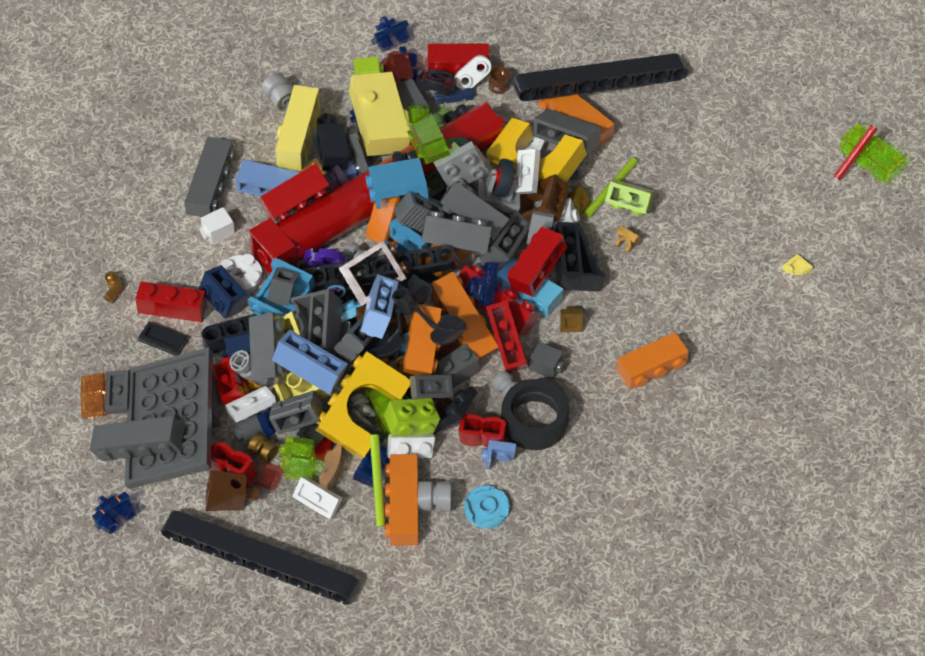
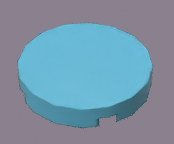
M490 485L479 486L471 490L464 502V512L469 522L485 529L501 525L507 519L510 511L509 499L505 492L499 491Z

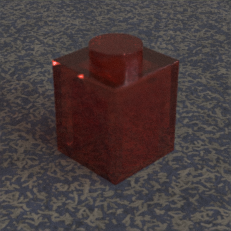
M399 51L388 53V57L381 61L384 72L393 73L395 83H402L414 77L408 53L400 54Z

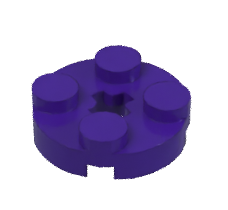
M319 248V253H313V249H307L304 252L306 268L346 262L348 260L347 255L343 257L342 252L332 249Z

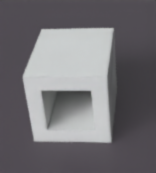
M223 207L200 218L202 227L199 229L204 239L208 238L212 245L235 234L234 222Z

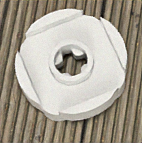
M250 254L233 256L223 260L220 264L247 294L253 292L260 281H262V268L258 261ZM238 272L245 273L243 278L235 275Z

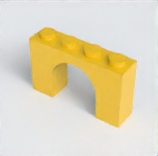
M511 118L487 150L486 156L490 159V164L495 170L501 159H509L514 162V174H516L518 150H525L534 138L530 123ZM564 135L556 148L549 155L540 159L538 181L556 174L567 183L587 155L583 140Z
M368 352L363 357L357 356L352 364V367L355 368L351 375H345L339 384L343 388L339 394L334 392L327 403L331 407L327 413L322 411L319 416L320 422L317 423L318 427L316 428L317 432L334 443L342 445L343 449L360 460L366 456L371 448V434L357 426L349 417L347 412L349 395L359 388H372L391 400H401L410 386V379Z

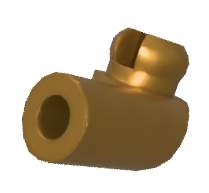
M109 271L105 274L109 290L103 298L105 301L112 303L122 291L123 285L120 277L114 271Z

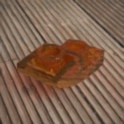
M104 373L86 375L81 378L80 400L81 417L83 419L106 416Z

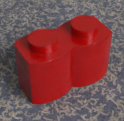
M466 414L460 420L458 429L459 440L467 446L483 445L487 448L489 440L506 442V421L497 417L483 419L478 415Z
M214 442L211 446V469L244 474L246 476V486H249L257 475L252 459L243 452L233 451L229 445L223 442Z

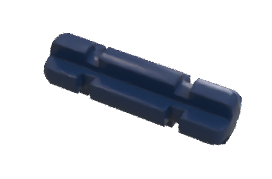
M464 88V91H461V89L450 91L449 96H443L437 92L433 93V101L436 105L443 104L445 101L446 103L460 102L462 99L467 101L474 98L472 88Z

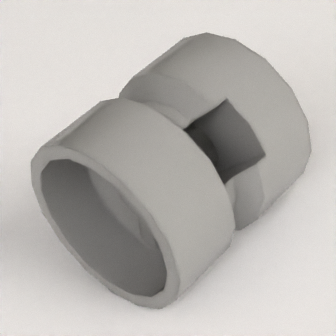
M274 73L264 80L261 90L272 101V104L278 111L284 112L288 108L293 87L282 73Z
M419 481L418 511H431L433 508H436L440 512H450L451 482L438 481L436 485H433L432 481Z

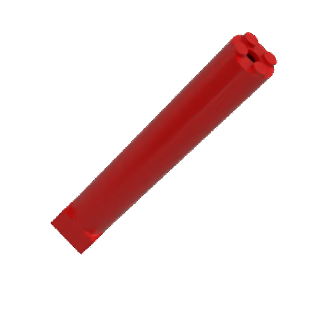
M485 101L400 152L406 153L408 150H415L417 158L420 159L424 176H427L437 169L434 161L437 160L436 153L445 141L461 137L469 142L472 141L473 145H476L482 152L493 144L503 131L502 126L505 123L503 118L499 114L496 115L489 103ZM392 156L377 165L392 163ZM369 170L277 224L270 217L250 229L252 256L269 275L272 272L271 263L275 258L297 268V262L304 258L305 250L313 249L314 252L370 219L375 202L370 200L369 189L366 183V176H369Z

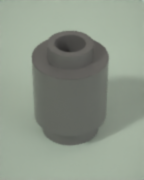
M259 412L245 420L235 422L233 431L238 440L243 439L244 442H247L257 433H264L265 429L269 426L264 415Z

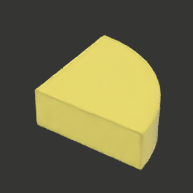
M796 254L782 266V270L794 275H803L811 272L813 266L799 254Z

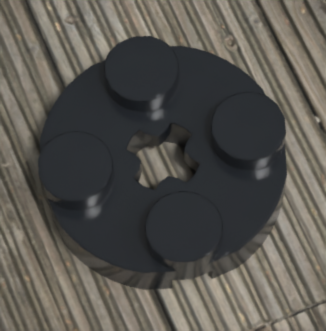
M430 68L429 72H424V69L418 70L416 82L420 90H434L440 95L449 96L450 91L456 90L458 78L452 79L451 73Z

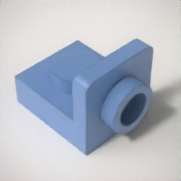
M489 440L488 448L483 447L482 461L486 462L485 469L490 470L491 458H496V460L501 462L514 460L516 444Z

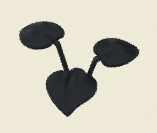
M413 274L404 288H399L392 294V299L397 306L394 309L397 330L386 328L383 338L373 337L366 348L363 349V352H368L375 357H384L393 354L401 347L404 340L399 335L402 331L400 313L409 315L416 310L427 324L434 329L430 334V339L436 345H446L455 341L464 333L467 325L456 316L443 317L437 325L433 324L417 306V304L422 305L428 301L433 293L432 287Z

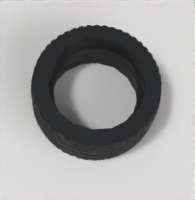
M526 379L511 387L506 393L501 406V419L506 421L507 427L506 437L512 443H515L516 446L526 450H542L557 444L564 436L569 422V405L564 392L554 383L543 379ZM531 401L542 402L549 405L556 412L557 418L549 425L543 427H528L521 424L513 416V412L521 404Z

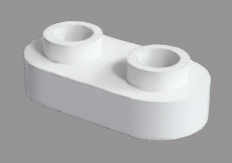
M477 55L456 73L455 78H458L457 87L461 90L473 88L490 72V60L484 55ZM483 64L485 67L483 70H479L477 65ZM464 77L469 79V82L466 84L461 81Z

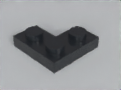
M473 386L465 390H458L452 397L454 399L453 402L444 411H437L440 420L434 434L464 417L478 393Z

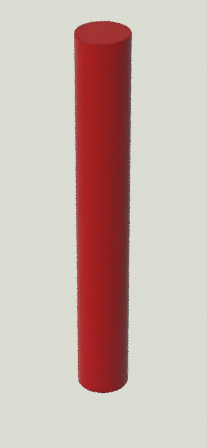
M870 125L836 171L834 177L839 181L878 130L876 127Z

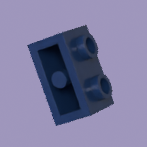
M220 265L204 272L199 290H205V297L214 306V309L224 319L240 313L248 294L228 271Z

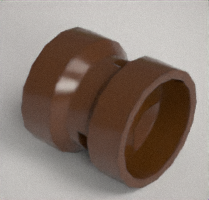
M496 66L490 70L488 86L492 93L503 94L508 90L510 72L507 68Z

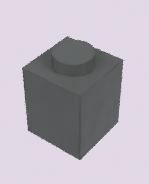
M277 267L271 280L267 300L278 305L289 306L294 294L298 273Z
M538 342L529 358V370L553 380L556 373L560 374L564 368L565 362L562 361L563 351Z

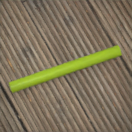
M631 157L612 180L622 181L638 163L637 159ZM610 183L584 211L585 216L591 218L603 204Z
M375 434L370 435L376 527H385L379 435Z

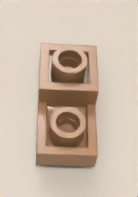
M337 444L333 450L330 449L324 458L326 470L322 472L319 478L320 485L330 491L335 486L342 467V445Z

